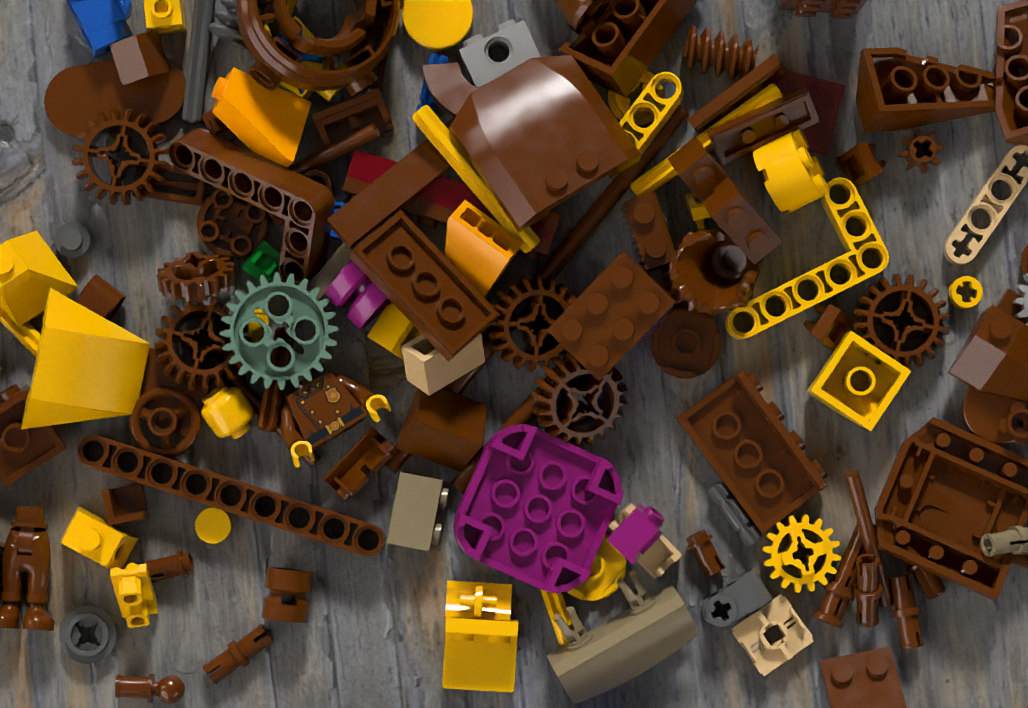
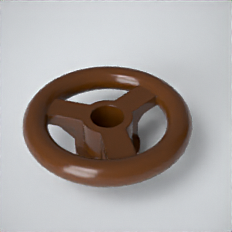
M168 386L156 387L142 394L137 400L129 417L130 433L140 449L167 458L176 457L186 452L195 443L201 428L200 412L194 400L184 391ZM161 397H169L181 402L172 410L166 407H159L153 411L145 408L152 400ZM188 412L190 416L189 431L186 437L174 446L172 433L177 428L178 419ZM163 415H167L170 419V425L166 429H162L158 425V420ZM140 418L148 421V427L151 432L161 436L162 447L151 444L143 436L140 428Z

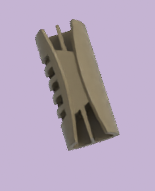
M630 571L629 574L634 589H631L622 577L617 580V584L624 593L631 608L589 632L585 630L573 606L566 608L571 625H568L559 613L555 614L553 619L558 624L568 643L548 654L547 658L573 705L603 694L639 676L671 656L700 633L686 605L672 584L650 596L638 572Z

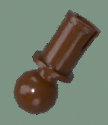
M150 674L149 677L117 675L116 698L147 699L148 703H152L153 697L158 696L164 703L172 704L180 701L185 693V684L178 676L174 675L165 676L160 681H155L154 674Z

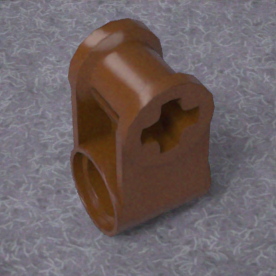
M95 275L86 284L76 302L103 318L110 320L121 307L126 295L100 276Z

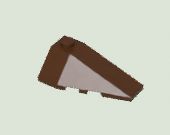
M1020 0L998 7L995 113L1006 143L1028 146V0Z
M897 47L863 48L860 52L856 104L864 132L898 131L995 111L996 73L963 64L954 67L938 63V58L927 55L923 59L907 55V50Z
M991 305L981 313L948 374L978 392L1003 395L1022 402L1028 401V326L996 306Z

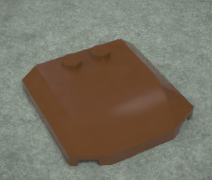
M572 55L531 58L475 90L463 104L452 121L449 130L518 232L548 216L552 208L604 177L609 176V178H612L637 163L642 156Z
M933 417L901 444L874 508L877 549L995 601L1010 569L1009 563L1013 554L1009 552L992 557L986 556L981 549V538L986 533L992 534L1007 531L1010 526L1020 525L1024 528L1028 519V458Z

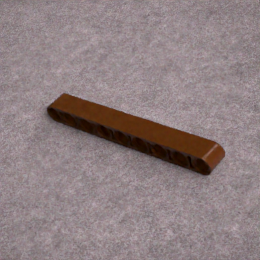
M89 435L81 439L77 445L76 453L78 459L88 467L363 556H372L378 554L386 543L384 531L376 524L188 463L154 454L104 436ZM98 441L104 448V454L100 460L94 462L88 457L87 448L92 442ZM128 452L134 453L138 458L137 468L130 473L124 471L121 466V459ZM162 463L168 464L173 472L171 480L165 484L158 482L155 477V470ZM196 474H201L207 481L206 490L199 495L192 493L189 488V481ZM230 485L237 486L241 491V500L234 506L226 504L223 499V492ZM264 496L271 497L276 504L275 512L269 517L262 516L257 509L259 499ZM298 507L307 509L310 514V522L304 528L296 527L291 520L292 512ZM332 518H337L344 524L345 530L339 539H332L326 534L325 525ZM366 529H371L378 534L379 544L373 550H366L360 545L359 537Z

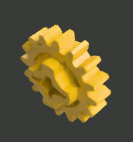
M803 514L800 523H797L794 516L790 515L788 516L787 526L780 522L775 524L776 529L779 531L776 535L772 533L766 534V537L772 543L771 546L762 547V551L770 553V558L763 561V566H773L774 570L769 575L771 579L779 576L782 577L780 587L785 589L791 582L793 583L794 592L800 593L802 584H806L807 589L812 592L815 591V581L826 585L828 582L824 575L827 572L836 574L837 570L831 566L832 561L841 560V556L833 554V548L838 547L840 542L829 540L828 537L834 531L832 528H827L823 531L820 529L823 520L817 518L813 524H809V516ZM802 529L815 533L821 541L811 542L805 539ZM788 534V545L784 551L778 552L781 540ZM798 543L801 544L802 548H809L810 554L805 556L804 564H802L800 559L793 558L792 553L798 551ZM825 554L822 566L814 573L813 565L818 556ZM790 564L796 567L801 578L789 575L781 566Z

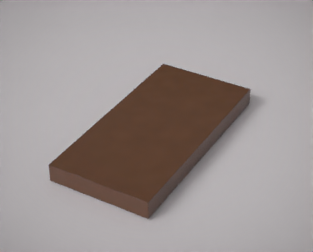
M402 210L398 211L348 255L448 362L500 316L494 307Z

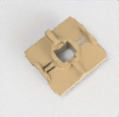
M782 594L777 595L767 604L730 628L737 641L748 653L750 659L754 662L753 664L763 676H766L814 642L812 634L794 611L786 596L783 597ZM776 625L782 636L772 644H769L763 633Z

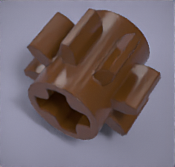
M917 128L914 131L913 141L905 136L901 139L902 144L907 147L897 156L899 158H906L908 162L906 166L907 171L915 166L920 168L922 174H925L928 170V162L934 166H938L941 163L935 155L936 152L944 148V145H936L933 140L935 132L928 136H922L921 130ZM923 144L927 147L924 151L927 156L924 155L919 159L915 156L917 152L915 147Z

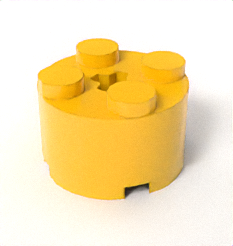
M801 129L792 131L753 151V158L758 172L763 170L766 180L763 183L777 208L782 213L784 212L785 215L830 192L823 178L825 171L816 155L811 157L808 153L807 148H809V144Z

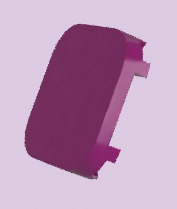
M525 424L506 426L493 434L483 450L456 511L453 524L455 540L462 551L472 559L536 588L557 594L570 591L581 583H585L591 574V571H589L608 525L617 506L622 503L624 491H622L620 477L614 465L604 457H599L568 442L564 444V440L552 437L551 434L538 429V427Z

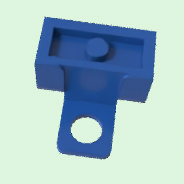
M65 0L94 59L111 52L110 44L133 36L127 20L131 17L133 7L130 0Z

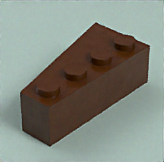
M612 0L608 3L609 10L595 22L591 19L581 28L583 33L571 44L567 41L558 51L561 55H572L590 81L626 98L697 0Z

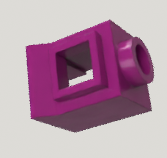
M640 503L611 533L607 541L634 565L640 553L643 555L661 536L663 532L660 528L665 519L652 506L648 505L645 508Z

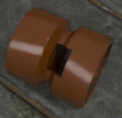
M267 567L265 588L270 591V594L263 599L261 618L308 623L310 602L305 599V596L312 591L314 572ZM282 593L294 594L292 603L281 602Z

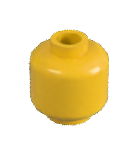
M223 384L221 389L215 388L202 399L204 405L201 409V416L217 437L225 438L231 435L233 439H237L251 429L249 422L253 418L255 410L238 387H227L226 384Z

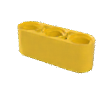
M661 72L656 74L619 122L641 155L683 100L684 91L681 82L673 73ZM665 83H671L676 86L675 94L668 99H662L657 95L658 88ZM640 113H653L655 116L653 124L646 128L637 126L635 122Z

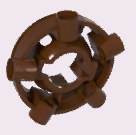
M237 0L236 11L239 29L249 52L256 60L250 67L249 73L258 84L271 91L275 90L282 81L293 87L309 91H331L345 87L351 97H354L379 80L373 69L381 62L390 49L398 28L400 9L404 6V0H354L356 12L345 16L339 33L329 40L317 37L315 41L308 40L298 34L301 27L289 14L287 9L288 0H270L264 7L265 14L259 16L257 4L261 0ZM386 13L385 33L377 50L374 52L371 46L367 45L345 59L334 69L333 56L346 53L357 46L366 37L364 29L374 22L375 16ZM265 24L268 25V28L273 37V41L270 39V37L268 36L263 27ZM279 38H284L289 45L302 53L322 57L323 70L310 68L298 63L302 57Z

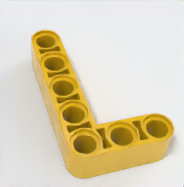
M839 177L827 183L829 191L835 186L841 187L846 191L847 201L845 204L834 203L830 199L829 193L820 198L822 206L846 253L748 301L746 307H737L731 311L725 321L726 330L731 337L738 340L748 339L875 276L886 268L889 262L888 251L856 187L850 180ZM855 218L862 223L863 233L861 236H852L847 232L845 226L848 219ZM865 250L876 252L879 257L877 268L871 269L863 264L862 254ZM833 266H841L846 270L848 276L845 284L839 285L831 280L830 270ZM800 282H809L815 287L816 293L813 300L807 301L798 295L797 290ZM774 297L781 300L784 306L781 316L775 317L768 314L765 308L768 298ZM743 313L750 317L752 327L749 332L743 333L735 329L733 319L736 314Z

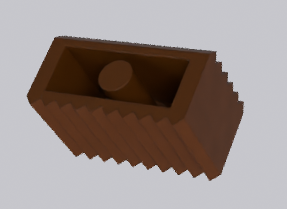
M655 191L624 201L620 211L624 212L623 218L627 219L625 222L629 226L627 231L631 232L630 238L634 239L632 244L636 246L634 251L638 252L636 258L641 259L639 265L643 266L642 269L645 272L668 266L675 249Z

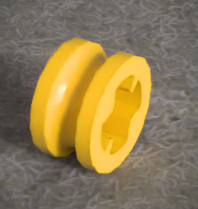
M962 276L954 280L948 290V297L951 303L961 309H968L977 305L983 295V288L980 282L971 276ZM962 283H968L969 290L974 291V298L969 297V302H963L962 295L956 294L957 287H963Z

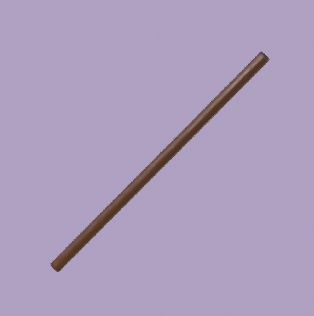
M680 105L644 151L640 161L616 175L536 273L542 275L544 281L549 276L552 278L558 276L630 188L631 183L639 177L689 115ZM526 299L522 300L515 307L512 314L520 313L525 308ZM509 327V332L511 333L514 327ZM486 334L482 339L485 362L443 388L461 394L496 352L493 350L492 345L497 339H491ZM397 448L391 453L394 457L384 464L395 474L411 456V453Z

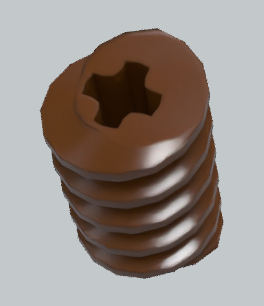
M692 24L687 33L681 62L687 59L689 71H692L698 62L701 63L702 74L705 75L711 66H715V74L718 78H720L725 69H728L730 81H734L739 72L744 77L754 69L759 45L753 50L752 39L747 38L742 46H739L738 36L735 34L732 35L728 43H725L724 32L719 31L716 37L711 40L709 28H705L701 35L697 36L696 25Z

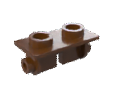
M371 427L323 480L335 489L345 501L350 497L355 498L360 489L370 480L367 474L370 471L376 474L390 458L394 457L391 453L396 448L374 427Z

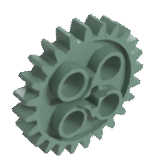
M275 272L273 282L268 283L262 274L259 276L260 286L255 287L248 280L246 286L249 292L246 295L238 290L234 292L240 300L238 304L226 303V306L233 311L232 316L221 317L222 321L230 324V329L220 331V335L230 337L231 342L225 344L222 349L226 351L234 350L235 354L228 362L230 364L239 361L242 363L238 371L240 376L250 370L252 372L250 383L254 384L260 377H263L265 389L270 387L272 380H277L279 389L284 390L285 381L290 379L294 387L297 388L299 387L298 376L303 375L308 381H312L309 370L313 367L322 372L324 369L318 362L320 358L332 359V356L325 351L326 346L337 345L336 341L328 338V334L338 331V327L328 325L327 320L333 318L336 313L324 312L323 308L330 300L328 298L319 301L316 299L320 291L319 287H315L308 292L306 290L308 279L304 278L297 286L294 284V274L290 273L286 282H281L279 273ZM275 295L284 296L288 302L286 312L279 316L271 314L268 310V301ZM260 308L278 325L285 322L288 325L285 328V332L304 349V352L298 354L280 337L273 340L270 337L273 334V330L254 313V310ZM304 319L311 321L315 328L313 336L308 340H300L295 335L296 324ZM249 322H258L263 327V336L257 342H248L243 336V329ZM279 346L286 347L290 353L289 362L281 367L274 366L270 360V353Z

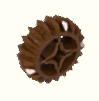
M112 108V120L108 121L107 116L103 112L97 114L98 120L101 123L99 126L91 120H87L85 124L92 131L90 135L81 131L77 133L78 138L86 141L84 147L80 145H73L72 147L73 151L83 153V158L73 159L72 165L84 166L85 168L76 174V178L83 180L89 177L90 180L85 184L84 189L90 192L98 186L99 188L95 195V198L98 200H102L107 192H109L108 200L109 204L116 205L119 195H122L124 205H130L131 193H134L138 201L145 200L141 190L144 187L147 191L154 194L157 190L150 181L154 178L159 182H164L165 177L156 173L158 167L168 169L170 166L168 162L159 161V156L169 154V148H158L157 144L166 140L164 134L152 136V133L157 130L158 124L151 122L146 127H143L147 116L140 113L134 122L133 110L128 108L124 112L123 119L120 118L119 110ZM121 128L120 134H117V138L111 146L96 147L98 140L106 132ZM132 129L139 132L145 139L149 148V156L136 154L133 151ZM125 147L127 148L125 153L133 158H137L138 161H122L121 166L117 167L116 163L118 161L104 155V153H120L121 148ZM93 157L106 160L109 163L110 176H112L110 185L104 182L97 174L93 164ZM134 166L147 167L145 173L136 182L127 186H121L122 180L125 179L126 173L130 168Z
M534 274L531 282L527 276H520V287L513 281L507 282V288L510 291L508 294L501 290L496 292L497 297L502 299L499 305L492 302L490 304L500 316L491 324L495 325V328L487 331L489 338L497 339L492 345L493 350L496 352L503 350L501 354L503 361L508 362L512 360V365L517 369H520L525 364L526 369L530 372L536 369L537 363L541 369H543V366L549 367V359L554 362V356L560 357L559 353L561 351L567 354V350L554 337L541 347L544 337L549 333L547 329L558 319L547 316L543 295L549 296L553 300L559 317L577 299L573 294L566 295L568 290L566 285L561 283L556 286V279L550 276L544 281L540 274ZM526 299L525 308L520 313L512 314L515 307L522 300ZM536 317L546 322L535 324L533 328L523 324L535 321ZM509 327L522 330L523 341L526 342L525 350L519 349L514 344L510 336Z
M894 274L891 279L892 286H890L885 277L878 279L881 291L875 286L869 285L866 290L872 298L869 299L866 296L858 298L857 301L866 308L865 310H853V315L863 318V322L853 324L852 329L856 331L863 329L865 335L860 336L866 341L868 340L870 344L897 362L900 360L901 364L906 368L910 369V358H912L917 367H921L924 365L922 353L928 359H934L936 354L930 346L941 349L945 345L936 336L937 334L948 335L950 331L946 327L939 326V322L950 320L949 314L939 315L938 309L946 306V301L933 302L932 298L939 291L937 288H934L926 294L924 289L927 286V280L922 279L914 287V275H907L904 284H902L900 275ZM901 293L900 301L897 302L893 312L875 311L878 303L886 295ZM912 297L916 298L923 305L929 322H925V320L914 315ZM902 313L906 316L905 319L909 320V324L913 325L904 327L899 331L896 329L897 325L894 326L893 320L888 319L896 318ZM873 322L888 329L890 333V348L885 346L877 337ZM909 332L927 333L925 339L917 348L912 351L901 352L902 343H905ZM875 360V364H877V365H880V364H881L880 361Z
M217 297L211 298L210 305H204L203 301L197 302L195 306H192L191 301L186 302V299H183V311L178 306L172 305L170 311L175 318L163 315L161 323L167 328H156L155 335L163 339L154 343V350L164 352L157 357L158 364L170 363L164 369V374L171 376L178 372L175 378V384L178 386L184 382L185 378L189 379L188 390L194 391L196 382H202L203 392H208L210 381H214L217 389H221L223 387L221 377L225 376L228 381L234 382L236 376L231 369L239 371L242 365L240 361L233 364L228 362L235 352L234 350H223L222 347L226 344L225 339L217 337L213 332L215 321L221 323L226 329H230V324L222 321L221 317L232 316V314L228 315L230 309L226 306V303L223 304L221 309L217 308ZM203 318L201 325L197 329H184L183 332H178L185 323L193 319ZM248 324L245 325L243 334L249 330ZM208 329L207 338L208 344L211 347L209 348L206 345V350H202L199 358L198 344L195 340L197 339L200 342V338L204 337L205 331ZM243 335L248 342H252L251 337ZM173 342L180 343L181 348H185L193 354L191 367L184 364L177 357L173 349ZM223 355L229 356L219 366L202 370L206 360L209 358H222Z
M567 351L565 361L560 357L554 356L556 366L552 369L548 366H543V371L547 374L546 377L535 378V383L541 389L531 392L532 398L537 401L532 405V411L538 415L536 418L537 423L544 427V431L551 434L552 437L556 436L564 440V444L569 440L571 444L578 447L583 439L586 444L592 445L594 435H597L600 439H605V432L603 430L607 427L616 430L613 420L615 417L624 418L623 412L619 407L628 404L627 398L622 395L628 390L627 385L621 381L623 379L622 372L615 369L614 366L598 381L570 352ZM582 375V376H581L579 379H577V380H574V381L571 380L572 378H574V377H576V376ZM561 390L562 397L559 403L557 404L559 408L556 410V400ZM574 391L579 396L582 394L588 404H584L581 400L577 402V398L571 392ZM603 391L601 401H600V403H599V405H598V403H597L598 397H599L600 393ZM588 415L586 418L578 420L580 417Z

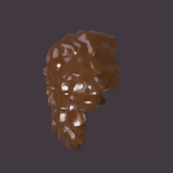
M720 227L713 230L700 229L696 233L690 231L683 237L682 243L674 252L667 273L671 283V290L677 293L675 301L677 303L686 301L689 311L696 310L702 314L706 312L712 316L721 311L726 312L737 307H746L748 300L753 298L755 280L759 276L760 266L763 263L764 257L754 265Z

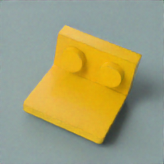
M446 617L443 688L513 692L518 620Z

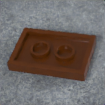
M622 251L547 331L600 381L676 301L625 251Z

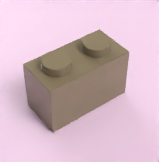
M400 472L386 543L424 551H430L431 544L438 545L442 524L436 523L438 509L445 510L449 492L448 488L442 487L444 480Z

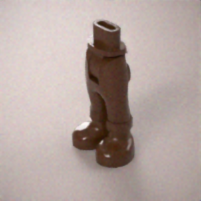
M16 506L15 522L10 521V526L14 528H11L2 557V592L0 600L4 602L0 608V628L21 629L20 603L23 596L24 573L27 572L28 593L26 595V602H28L23 619V629L54 631L55 621L52 616L47 614L44 603L48 601L47 589L51 565L50 542L47 534L49 524L44 523L45 507Z

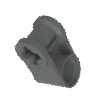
M753 567L733 578L726 586L708 596L702 603L701 613L707 623L717 627H725L744 615L759 609L773 598ZM717 602L718 604L727 605V608L723 611L725 615L723 619L718 616L712 617L711 613L715 610L713 603Z

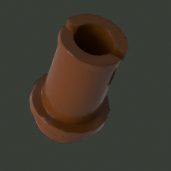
M705 529L686 538L688 543L686 549L687 551L692 550L704 573V577L707 578L720 572L725 568V565L722 563L710 540L713 538L712 534L707 535Z
M183 550L177 551V555L154 560L150 559L146 562L152 583L180 575L183 578H187L190 573H194L192 555L190 552L184 553Z

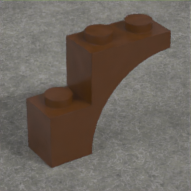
M696 136L668 158L678 176L701 200L713 220L754 265L782 242L776 232L731 180L717 159Z

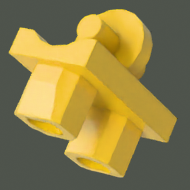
M129 563L124 569L110 568V578L122 618H126L127 625L130 628L148 626L150 624V614L158 613V603L147 564Z
M447 580L445 617L510 621L512 584Z

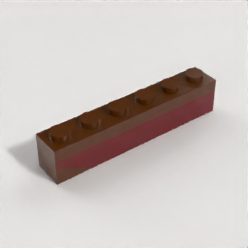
M355 149L342 188L343 193L349 195L348 201L397 162ZM443 176L400 209L404 213L416 216V223L436 229L438 224L447 226L449 217L464 200H467L497 222L465 183ZM550 210L548 216L531 225V229L540 238V242L528 253H523L520 249L518 255L535 261H539L540 256L548 258L561 214Z

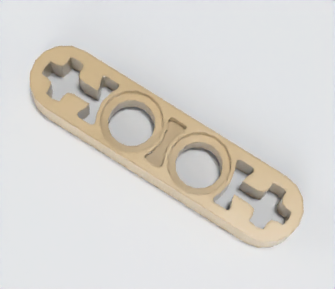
M1014 146L1005 154L950 233L943 246L945 258L950 263L963 265L976 257L1028 182L1027 167L1020 168L1014 177L1020 179L1019 183L1012 176L1001 172L1003 168L1007 172L1013 169L1016 164L1013 155L1019 156L1025 153L1028 156V146ZM995 181H1004L1009 185L1010 195L1006 200H998L992 195L991 187ZM975 210H984L989 214L990 224L986 229H978L973 226L971 216ZM964 226L970 234L979 236L980 240L977 242L974 237L971 238L965 247L969 252L968 256L962 254L956 257L954 255L956 249L952 246L953 241L959 243L965 238L967 233L961 231V228Z

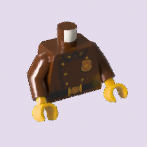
M330 371L317 379L311 373L312 381H308L303 375L298 376L299 387L296 388L297 391L286 397V405L281 410V437L291 452L294 466L300 467L299 457L304 455L309 456L311 462H314L313 452L363 422L368 416L365 410H368L373 421L379 422L381 419L376 412L379 408H386L389 412L391 411L385 396L375 395L364 385L343 375L334 376Z

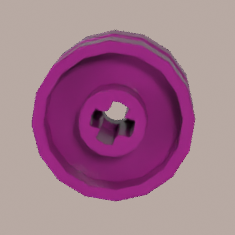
M352 259L342 268L324 293V296L337 308L346 306L356 296L358 297L348 310L347 318L360 330L368 326L391 303L386 295Z

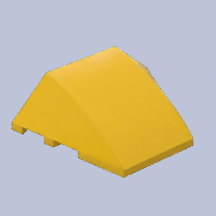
M49 287L42 321L43 327L21 429L132 414L140 396L150 343Z

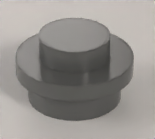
M75 222L66 223L55 234V246L63 256L78 258L89 250L91 236L83 225Z

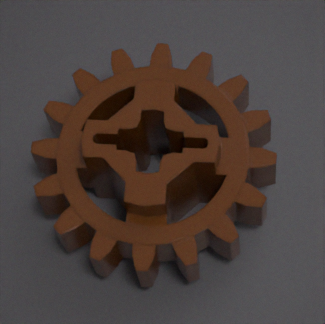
M186 253V257H176L173 263L165 262L164 268H158L157 270L159 292H162L164 297L172 296V300L175 301L183 298L186 299V302H190L192 299L195 302L207 301V297L210 295L218 297L220 291L228 292L230 291L229 286L236 285L234 262H230L229 257L221 258L220 254L208 256L207 253Z

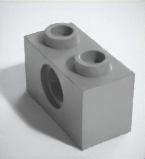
M514 19L508 20L495 27L496 33L483 38L482 34H478L463 42L464 47L459 49V56L473 86L480 88L525 61L541 57L524 20L518 23ZM494 46H503L508 50L509 56L503 62H495L489 57V51Z

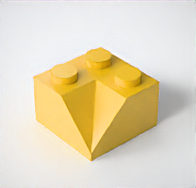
M853 331L845 333L806 393L841 416L868 431H872L911 373V370ZM875 360L880 361L881 364H880V365L875 364Z

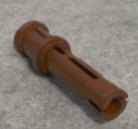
M858 522L844 551L833 581L829 580L828 584L824 586L826 590L818 611H814L812 617L840 629L844 625L841 620L849 601H854L855 599L853 587L857 580L856 559L859 555L866 554Z

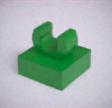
M263 240L241 267L258 282L259 276L263 274L268 283L273 282L274 273H279L281 254Z

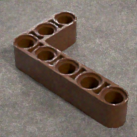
M194 129L170 145V160L179 170L285 220L279 261V273L284 282H286L290 273L294 274V284L297 286L304 278L309 281L318 274L326 264L331 228L327 224V218L334 213L335 206L333 194L326 186L205 129Z

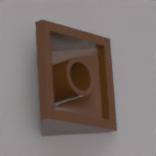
M418 388L394 447L461 471L483 444L487 405L444 388L430 396Z

